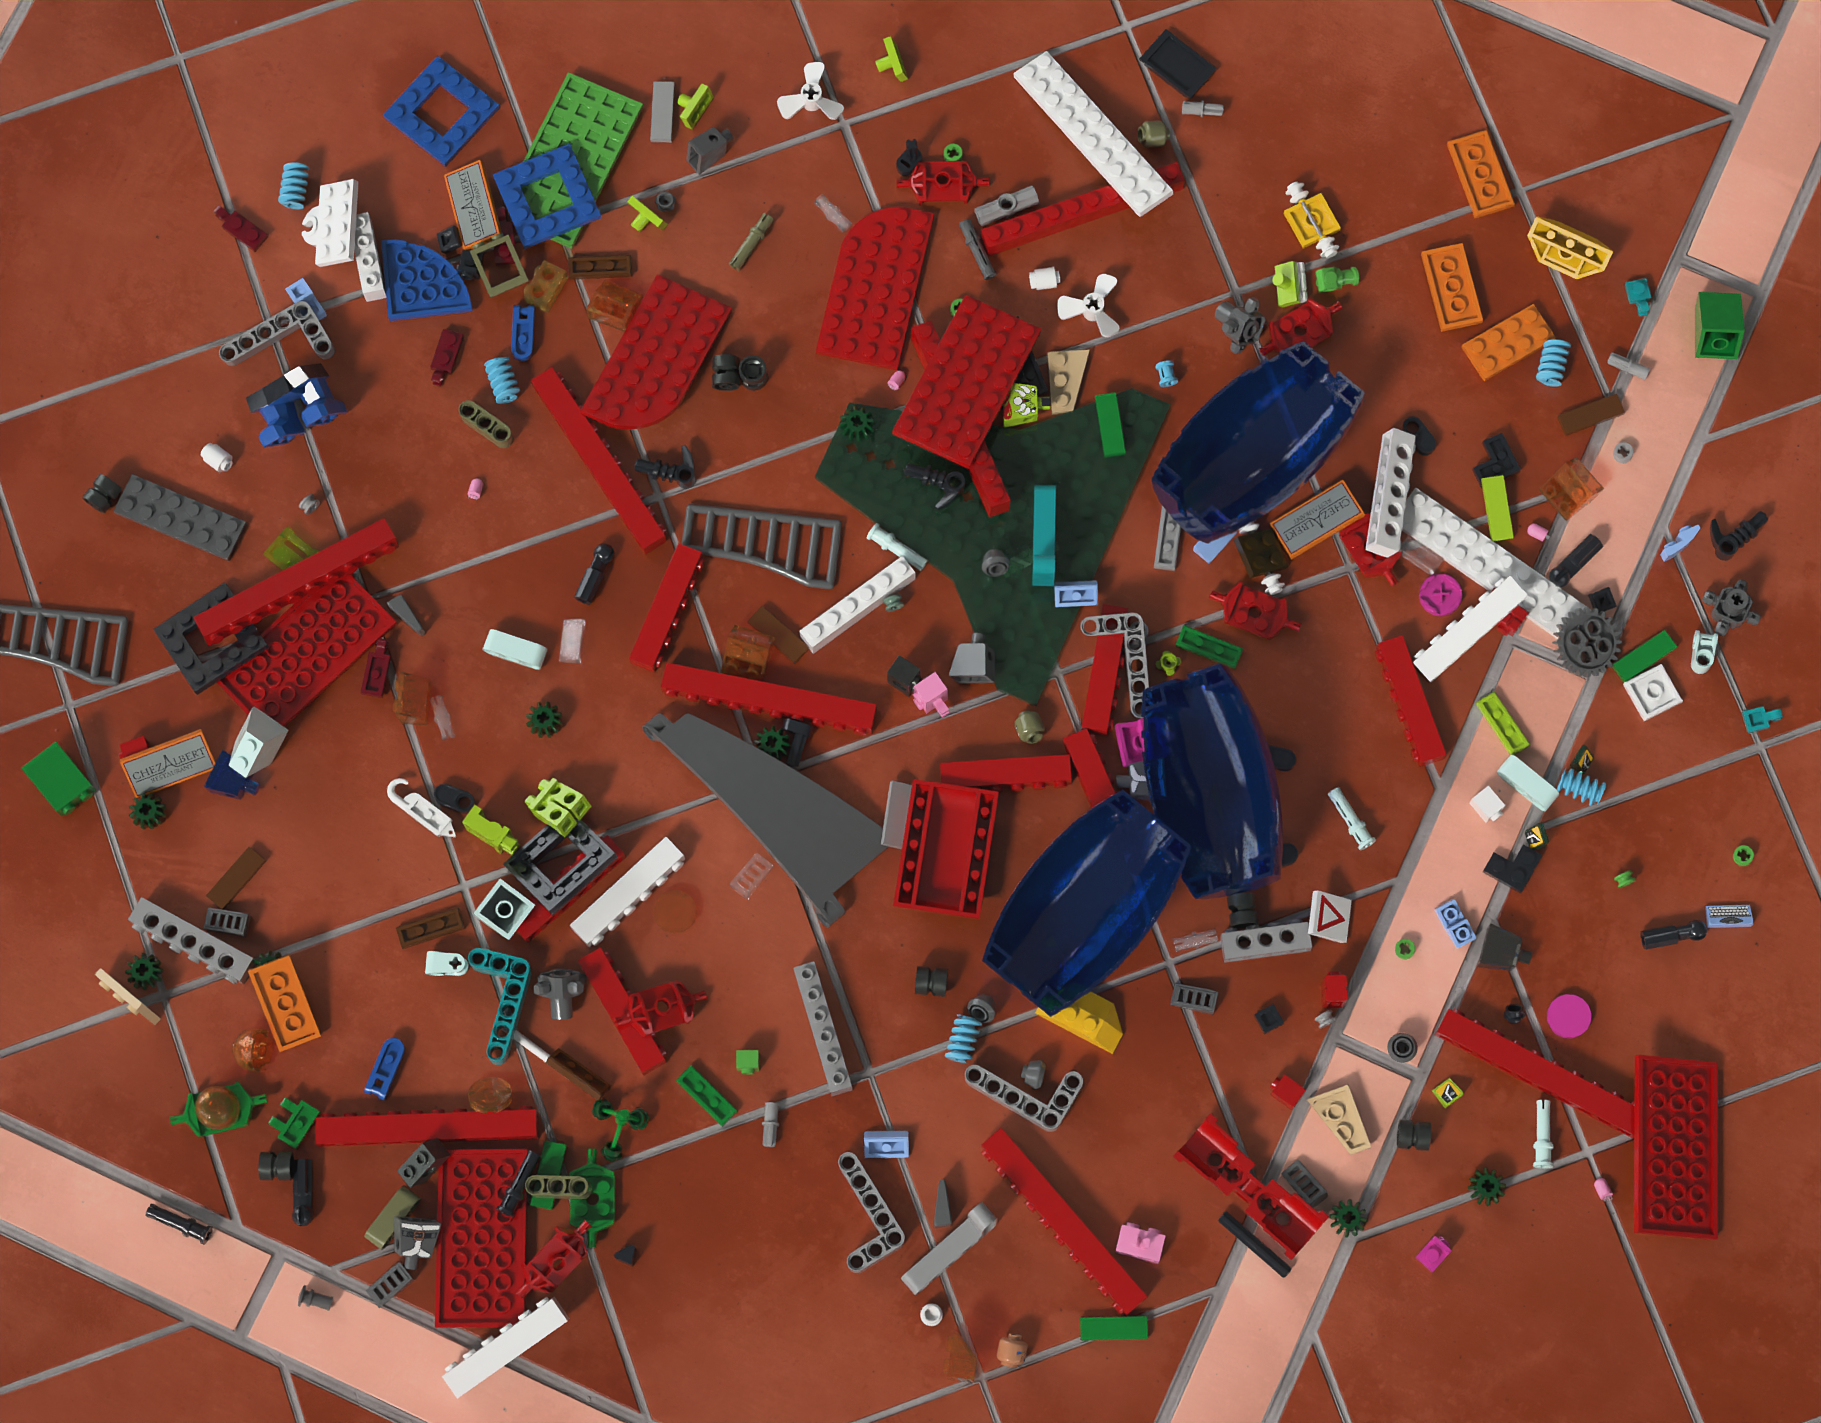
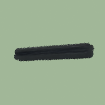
M1224 1212L1220 1216L1219 1223L1282 1278H1285L1291 1272L1292 1268L1232 1215Z

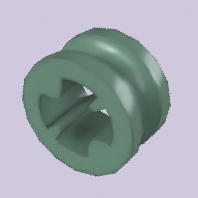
M900 594L889 596L883 600V603L887 605L885 608L887 612L898 610L904 606V603L900 601L902 599Z

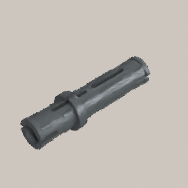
M971 219L960 222L959 227L966 239V246L970 247L984 279L989 280L995 277L997 273L981 243L982 238L976 233Z

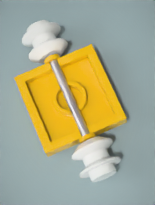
M1297 181L1290 184L1285 194L1292 196L1290 203L1298 204L1284 210V215L1301 246L1306 248L1318 242L1316 249H1322L1321 257L1328 259L1338 253L1339 245H1333L1335 238L1328 236L1339 232L1341 227L1322 193L1306 200L1309 192L1302 190L1304 183Z

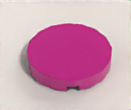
M1447 574L1431 575L1425 579L1420 587V603L1432 615H1450L1456 611L1461 603V586L1456 579Z
M1565 994L1557 997L1550 1004L1547 1010V1022L1556 1035L1563 1038H1575L1582 1035L1588 1029L1591 1023V1011L1588 1004L1582 998L1576 995Z

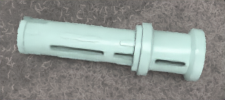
M876 523L866 537L868 540L872 539L881 545L883 550H890L899 557L903 556L908 563L919 571L923 570L928 562L927 559L895 539V534H889L880 528V524Z
M1340 787L1329 792L1328 796L1349 827V834L1353 835L1359 844V850L1366 849L1376 842L1375 837H1371L1366 829V823L1360 821Z
M1537 1100V1141L1533 1145V1148L1536 1149V1162L1533 1163V1167L1542 1169L1553 1168L1551 1150L1554 1148V1145L1550 1142L1551 1101L1544 1100L1543 1109L1542 1100Z

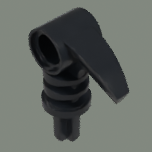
M686 445L681 446L683 455L682 465L673 464L670 467L668 462L662 465V460L657 459L656 463L637 459L635 462V471L650 474L653 480H657L659 477H662V481L669 479V483L675 480L683 489L692 488L696 483L693 458ZM685 473L691 475V478L688 480H682L680 477Z
M908 463L905 467V476L922 480V485L924 486L928 482L931 483V487L939 485L938 489L945 491V495L935 506L937 510L951 505L965 490V478L960 472L954 471L947 475L945 470L942 473L939 472L938 468L933 471L932 465H927L926 468ZM958 480L961 482V485L952 487L950 482Z
M1760 511L1748 522L1742 520L1739 523L1740 527H1736L1734 529L1735 532H1730L1726 536L1721 533L1716 519L1711 520L1710 538L1717 558L1723 561L1730 560L1738 547H1744V543L1750 541L1749 538H1756V531L1768 521L1767 515ZM1722 545H1728L1731 548V552H1725L1722 549Z

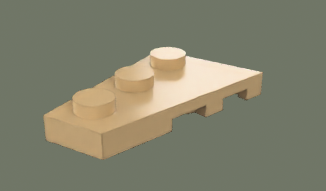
M1090 350L1048 352L1052 415L1073 414Z
M100 968L95 975L101 980L98 984L108 992L112 989L115 992L112 996L122 1004L124 1001L129 1003L126 1008L135 1015L138 1013L142 1014L154 1025L160 1021L161 1018Z
M1349 1085L1307 1099L1350 1155L1372 1148Z

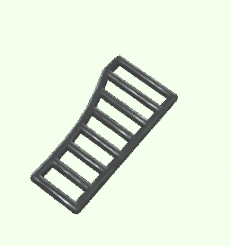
M689 504L686 507L681 544L701 551L703 555L746 562L769 569L807 587L832 589L835 583L842 522L834 519ZM694 513L707 514L703 546L690 545ZM715 515L728 516L724 549L711 548ZM736 517L749 519L744 553L732 551ZM757 520L770 521L765 559L753 556ZM778 522L791 523L785 567L773 563ZM799 524L812 526L805 576L793 571ZM820 527L833 528L826 580L814 579Z
M0 604V624L2 613L14 614L9 647L0 646V655L13 656L50 665L92 684L117 686L119 684L129 622L128 617ZM23 615L35 616L30 651L18 649ZM44 617L56 618L50 657L38 653ZM65 619L77 620L71 664L59 660ZM86 621L98 622L90 673L79 669ZM107 623L119 624L111 677L99 676Z

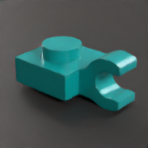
M1647 279L1626 282L1624 286L1629 304L1636 303L1639 317L1648 315L1649 305L1647 301H1650L1651 294Z
M1764 706L1742 712L1747 733L1769 729V722L1779 721L1783 717L1781 709L1765 712Z

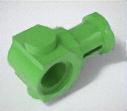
M1337 267L1323 268L1315 271L1316 286L1319 293L1338 290L1347 284H1352L1353 286L1359 284V272L1356 267L1342 271Z

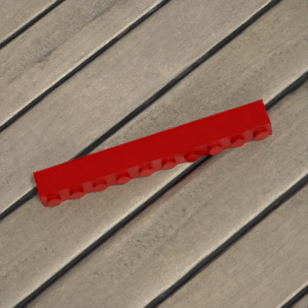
M1177 162L1155 169L1160 177L1170 186L1173 193L1183 190L1185 180ZM1111 185L981 229V240L989 257L1131 207Z
M932 321L913 326L911 329V341L924 370L940 343ZM984 441L968 471L990 518L1009 511L1011 500Z
M552 367L531 380L533 388L646 555L667 541L665 527L661 522L657 524L653 518L656 515L650 505L647 507L644 505L642 493L638 488L634 490L631 485L633 480L627 471L625 473L622 472L620 469L622 464L616 455L612 456L608 451L611 448L605 438H599L597 435L599 430L593 421L589 423L586 416L581 414L583 406L582 404L578 406L575 402L577 397L572 389H567L563 383L566 381L559 371L555 372Z
M383 518L193 618L208 646L220 643L231 634L239 633L243 628L260 622L262 618L279 612L281 608L298 602L304 596L316 593L320 588L335 583L339 578L354 573L358 568L373 563L385 554H391L395 549L399 548L396 537Z
M667 662L661 683L662 692L669 697L677 698L679 695L693 702L704 700L707 701V704L713 706L724 704L733 710L744 708L749 709V712L753 714L764 712L769 713L773 718L781 719L784 716L802 723L803 721L812 722V725L818 727L829 725L838 731H845V729L854 730V733L858 735L872 734L877 712V705Z
M1458 1009L1447 1010L1435 1036L1632 1139L1634 1138V1102L1630 1104L1623 1100L1624 1097L1617 1092H1607L1603 1089L1604 1086L1598 1082L1592 1081L1590 1083L1584 1080V1076L1576 1071L1569 1072L1563 1069L1564 1065L1555 1060L1550 1062L1544 1059V1055L1536 1050L1531 1052L1525 1049V1045L1513 1039L1510 1041L1504 1038L1505 1035L1498 1030L1493 1029L1491 1031L1485 1028V1024L1479 1020L1473 1019L1471 1021L1464 1017L1465 1014Z
M521 1106L520 1110H511V1107H498V1111H489V1108H476V1112H467V1109L458 1108L454 1109V1112L445 1113L444 1109H434L432 1113L423 1114L422 1110H411L410 1114H401V1111H389L388 1115H379V1112H366V1116H357V1113H344V1117H335V1114L326 1113L322 1114V1117L316 1118V1145L319 1147L424 1143L436 1138L440 1142L539 1139L538 1111L533 1109V1106Z
M1002 1128L981 1144L983 1149L981 1154L988 1162L992 1160L996 1164V1172L1003 1179L1008 1178L1012 1183L1010 1188L1017 1196L1021 1194L1027 1200L1024 1202L1026 1207L1032 1213L1036 1211L1041 1217L1039 1219L1040 1223L1047 1230L1049 1228L1052 1229L1055 1233L1053 1237L1061 1247L1065 1245L1070 1250L1068 1253L1070 1258L1076 1264L1080 1262L1085 1268L1082 1270L1089 1280H1096L1099 1284L1097 1289L1105 1298L1109 1296L1114 1301L1112 1306L1120 1315L1122 1313L1126 1316L1129 1315L1147 1299L1146 1294Z

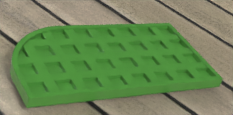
M568 72L523 162L570 144L596 203L643 109V104ZM559 172L521 187L535 220L573 205ZM584 225L550 240L573 249Z

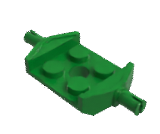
M239 1082L196 1094L189 1093L185 1111L183 1114L170 1116V1123L173 1126L185 1122L199 1138L249 1126L253 1108H255V1105L268 1103L267 1095L265 1093L259 1096H250ZM218 1105H224L226 1107L225 1114L220 1117L216 1116L215 1108Z
M588 1149L587 1165L570 1172V1176H580L589 1181L592 1185V1193L599 1196V1201L596 1205H589L587 1198L570 1199L569 1224L578 1228L586 1220L592 1226L586 1231L588 1235L587 1248H597L596 1234L615 1224V1173L596 1163L597 1149H593V1155L592 1149ZM583 1182L576 1186L577 1193H582L585 1190V1183Z

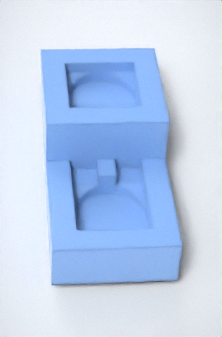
M303 278L285 288L294 304L299 301L307 302L318 320L327 316ZM306 308L300 310L303 317L308 313Z

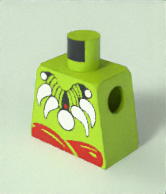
M1014 383L1003 404L1004 427L1037 421L1038 410H1050V397H1037L1036 386Z

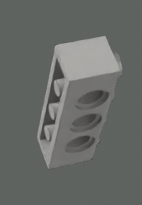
M1298 919L1290 921V924L1287 925L1275 922L1268 924V927L1265 928L1253 925L1246 927V930L1238 931L1237 928L1224 930L1225 933H1221L1220 936L1224 963L1309 952L1312 949L1311 937L1308 934L1309 924ZM1288 932L1293 936V940L1285 942L1281 935ZM1267 935L1271 938L1272 943L1264 945L1261 943L1260 937ZM1245 938L1250 942V946L1242 948L1238 944V940Z

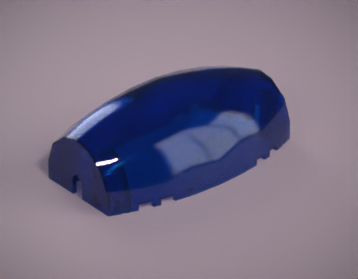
M1304 341L1279 351V355L1269 360L1268 358L1264 359L1256 368L1252 370L1249 368L1232 380L1190 419L1181 430L1182 433L1177 440L1173 441L1170 445L1167 455L1160 461L1151 479L1153 489L1160 503L1170 516L1195 539L1209 544L1231 535L1257 521L1284 502L1324 465L1353 425L1365 401V392L1340 371L1336 373L1335 378L1330 372L1329 362Z
M1219 663L1187 674L1189 679H1172L1143 689L1141 717H1144V728L1141 731V738L1144 739V752H1142L1149 798L1164 844L1168 846L1172 854L1171 859L1174 865L1178 866L1182 874L1181 878L1195 899L1221 898L1255 890L1281 879L1284 852L1283 816L1275 767L1257 715L1244 690L1228 666Z
M1120 790L1074 821L1035 860L1005 904L991 933L982 961L1008 983L1016 986L1024 996L1051 1017L1104 981L1140 944L1157 921L1174 891L1189 856L1191 845L1126 791Z

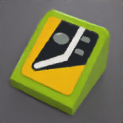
M1450 1078L1432 1090L1444 1108H1447L1464 1095L1462 1090Z

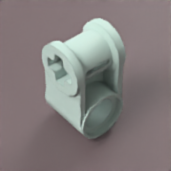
M1699 630L1695 631L1691 668L1695 673L1704 674L1712 666L1718 634L1709 635L1700 633ZM1698 658L1705 659L1707 665H1701L1698 662Z
M437 951L427 952L425 974L461 976L468 971V961L460 954ZM457 961L461 962V966H457V969L453 967V964H456Z

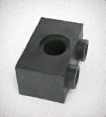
M899 655L887 672L888 683L909 697L912 692L914 693V686L922 679L921 669Z
M438 1138L424 1142L397 1172L410 1188L423 1184L448 1159L450 1153Z

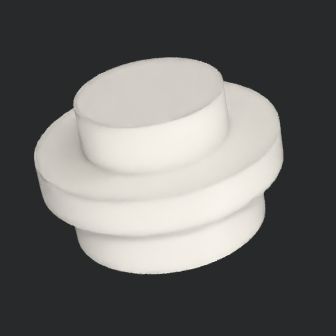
M930 1303L922 1308L920 1316L924 1324L935 1326L941 1322L943 1313L938 1305Z

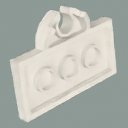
M354 179L320 186L319 206L312 208L303 220L302 225L306 227L313 225L310 232L303 231L302 236L307 243L316 247L315 265L319 267L354 261L358 181Z

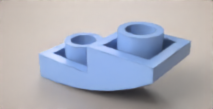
M1688 525L1679 530L1680 533L1676 537V541L1666 544L1664 546L1665 549L1660 554L1664 562L1678 555L1691 543L1700 529L1699 525L1694 527Z
M1455 899L1434 909L1456 948H1460L1476 939L1468 920L1464 918Z

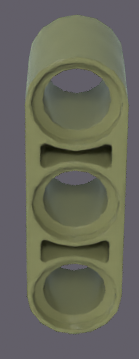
M466 400L460 404L459 414L465 424L500 448H507L512 444L513 436L506 424L473 401ZM467 410H474V413L472 415H464V413ZM483 422H491L490 426L486 428L481 427ZM499 434H508L505 439H498Z
M533 1175L525 1183L526 1191L537 1198L586 1199L592 1194L593 1190L591 1183L580 1176ZM540 1181L542 1184L541 1189L534 1192L532 1188L534 1183ZM562 1182V1191L556 1193L554 1191L556 1183ZM579 1183H585V1190L582 1193H577L576 1186Z
M403 1185L366 1231L364 1237L379 1249H385L394 1238V1216L410 1217L421 1202V1198Z

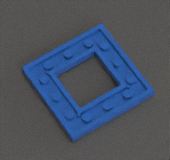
M437 56L383 116L446 167L500 109V105ZM440 86L469 108L443 137L415 115Z
M570 144L493 174L524 249L601 219V214ZM559 172L573 205L535 220L521 187Z

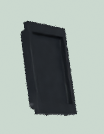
M1167 29L1158 36L1155 42L1139 58L1149 70L1189 99L1205 85L1206 81L1217 70L1216 67Z

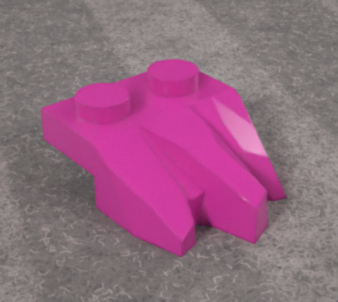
M1149 717L1134 722L1119 723L1114 726L1123 767H1129V764L1159 757L1164 758L1171 752V749L1165 746L1164 743L1173 740L1175 732L1163 731L1161 729V726L1165 724V719Z

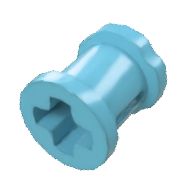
M1168 360L1156 364L1155 367L1159 371L1161 379L1159 382L1161 387H1169L1178 383V378L1175 377L1173 370L1174 361Z

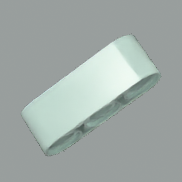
M490 629L482 650L488 654L540 670L548 649L537 643Z
M1510 755L1497 770V774L1542 811H1546L1559 796V792L1551 784L1514 755Z

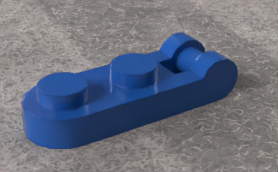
M528 305V307L513 306L511 350L514 358L518 361H527L533 354L535 305ZM521 315H527V319H520Z
M390 1038L383 1044L364 1093L369 1095L373 1093L378 1095L379 1099L386 1100L405 1054V1046L399 1039ZM377 1079L384 1081L382 1087L376 1085Z

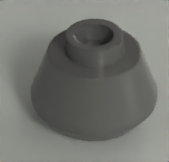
M991 549L984 555L982 571L989 576H1000L1007 572L1011 563L1003 551Z
M982 994L969 1001L967 1007L972 1018L981 1023H989L994 1019L996 1003L991 996Z
M1407 1033L1393 1035L1387 1045L1390 1057L1400 1063L1411 1061L1418 1049L1416 1040Z
M1043 1060L1029 1061L1028 1065H1024L1021 1075L1022 1078H1025L1024 1083L1033 1089L1041 1088L1046 1063Z

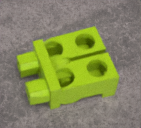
M554 778L550 781L543 779L538 787L541 791L537 797L533 794L529 795L525 800L526 805L537 819L557 830L563 837H566L577 824L575 819L580 821L591 808L590 803L583 794L558 782Z
M475 804L462 822L468 832L494 847L500 854L506 851L510 855H514L520 847L518 840L513 837L509 828L506 826L502 828L499 823L490 822L485 819L482 809Z

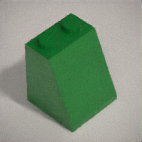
M1698 292L1695 305V358L1737 360L1745 332L1741 294Z
M54 742L21 768L60 816L73 812L77 804L90 799L96 790L68 753L57 742Z

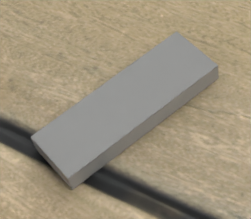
M653 82L651 142L672 143L674 82Z
M1162 506L1154 562L1155 569L1175 571L1183 508Z
M896 781L890 782L881 845L902 849L912 785Z

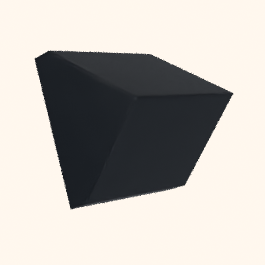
M630 1245L614 1253V1257L616 1260L633 1267L637 1249L634 1245Z

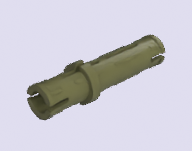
M763 213L756 225L750 228L749 235L728 263L733 269L736 268L737 271H740L760 240L764 239L765 232L774 222L770 215Z

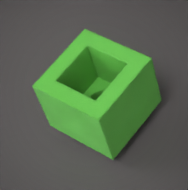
M736 1050L737 1071H741V1074L752 1075L755 1074V1071H760L759 1051Z

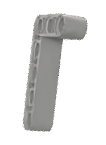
M299 301L224 344L219 350V355L227 365L235 366L300 328L320 358H331L335 353V348L307 302ZM301 309H308L306 316H298ZM282 320H290L287 327H280ZM311 327H318L316 334H309ZM270 329L272 331L271 335L263 338L262 333ZM253 340L252 347L244 348L246 341ZM322 344H329V348L325 352L319 351ZM228 351H235L233 358L226 359Z
M1123 613L1084 618L1080 623V629L1087 636L1124 633L1131 713L1138 718L1148 716L1151 705L1142 617L1137 613ZM1131 616H1135L1139 620L1138 627L1134 629L1129 628L1127 625V620ZM1109 618H1114L1117 621V628L1110 631L1106 628L1105 624ZM1087 620H1092L1096 624V629L1091 633L1084 629V624ZM1132 638L1140 640L1141 646L1139 649L1132 650L1129 647V641ZM1135 659L1141 660L1143 664L1142 669L1137 672L1131 669V662ZM1142 681L1145 687L1141 693H1136L1133 690L1134 682ZM1139 702H1143L1146 705V711L1143 714L1135 712V705Z
M971 1065L965 1071V1081L970 1087L1048 1132L1056 1131L1060 1127L1083 1086V1078L1078 1072L1072 1071L1067 1073L1049 1104L1046 1105L981 1066ZM970 1072H979L981 1078L978 1081H971L968 1077ZM1069 1078H1076L1079 1081V1085L1076 1088H1071L1067 1085V1080ZM989 1083H998L1000 1089L997 1092H990L987 1088ZM1010 1093H1015L1018 1095L1019 1100L1012 1104L1007 1101L1006 1097ZM1060 1096L1068 1100V1104L1064 1107L1056 1104V1099ZM1030 1104H1034L1038 1108V1112L1034 1115L1028 1114L1025 1110ZM1049 1115L1057 1119V1123L1053 1126L1045 1123V1118Z
M846 1152L838 1160L840 1170L880 1234L853 1251L847 1258V1265L850 1271L861 1273L903 1247L905 1236L857 1156L851 1152ZM846 1158H851L855 1161L854 1166L850 1169H846L842 1165ZM857 1177H864L866 1184L864 1187L858 1188L854 1185V1180ZM871 1195L878 1198L877 1204L873 1207L865 1203L866 1198ZM885 1214L890 1218V1221L887 1225H880L877 1223V1218ZM891 1234H899L901 1241L898 1244H891L889 1242ZM872 1246H881L882 1253L879 1256L871 1255L870 1248ZM854 1257H861L863 1265L859 1268H854L851 1265V1260Z
M983 1202L969 1212L967 1215L968 1219L901 1277V1280L914 1295H917L997 1225V1217Z

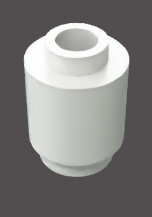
M1054 267L1035 269L1034 272H1029L1031 289L1057 288V283H1060L1059 271H1055Z
M208 443L201 451L203 460L219 473L228 471L233 464L232 455L217 444Z

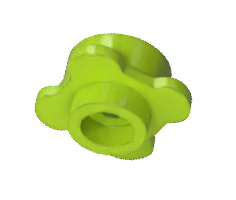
M1164 651L1161 659L1156 662V668L1162 669L1168 676H1172L1175 673V668L1181 664V659L1170 651Z

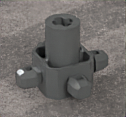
M1254 297L1247 300L1245 307H1235L1230 302L1224 301L1215 311V318L1223 323L1222 331L1232 340L1230 348L1235 354H1240L1245 345L1254 344L1259 339L1262 330L1267 327L1268 322L1258 312L1259 300Z
M1738 580L1734 588H1724L1719 596L1712 591L1704 593L1702 601L1709 606L1711 604L1714 605L1711 616L1714 621L1718 622L1715 628L1716 634L1724 636L1729 628H1738L1745 620L1752 625L1759 623L1761 615L1754 610L1750 611L1753 602L1750 595L1746 594L1748 588L1746 581Z
M555 969L541 973L537 977L538 983L534 986V993L550 998L551 1018L556 1020L572 1018V997L583 993L584 984L587 982L586 974L569 969Z

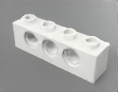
M368 212L357 214L354 251L363 295L367 302L386 298V289L372 220Z

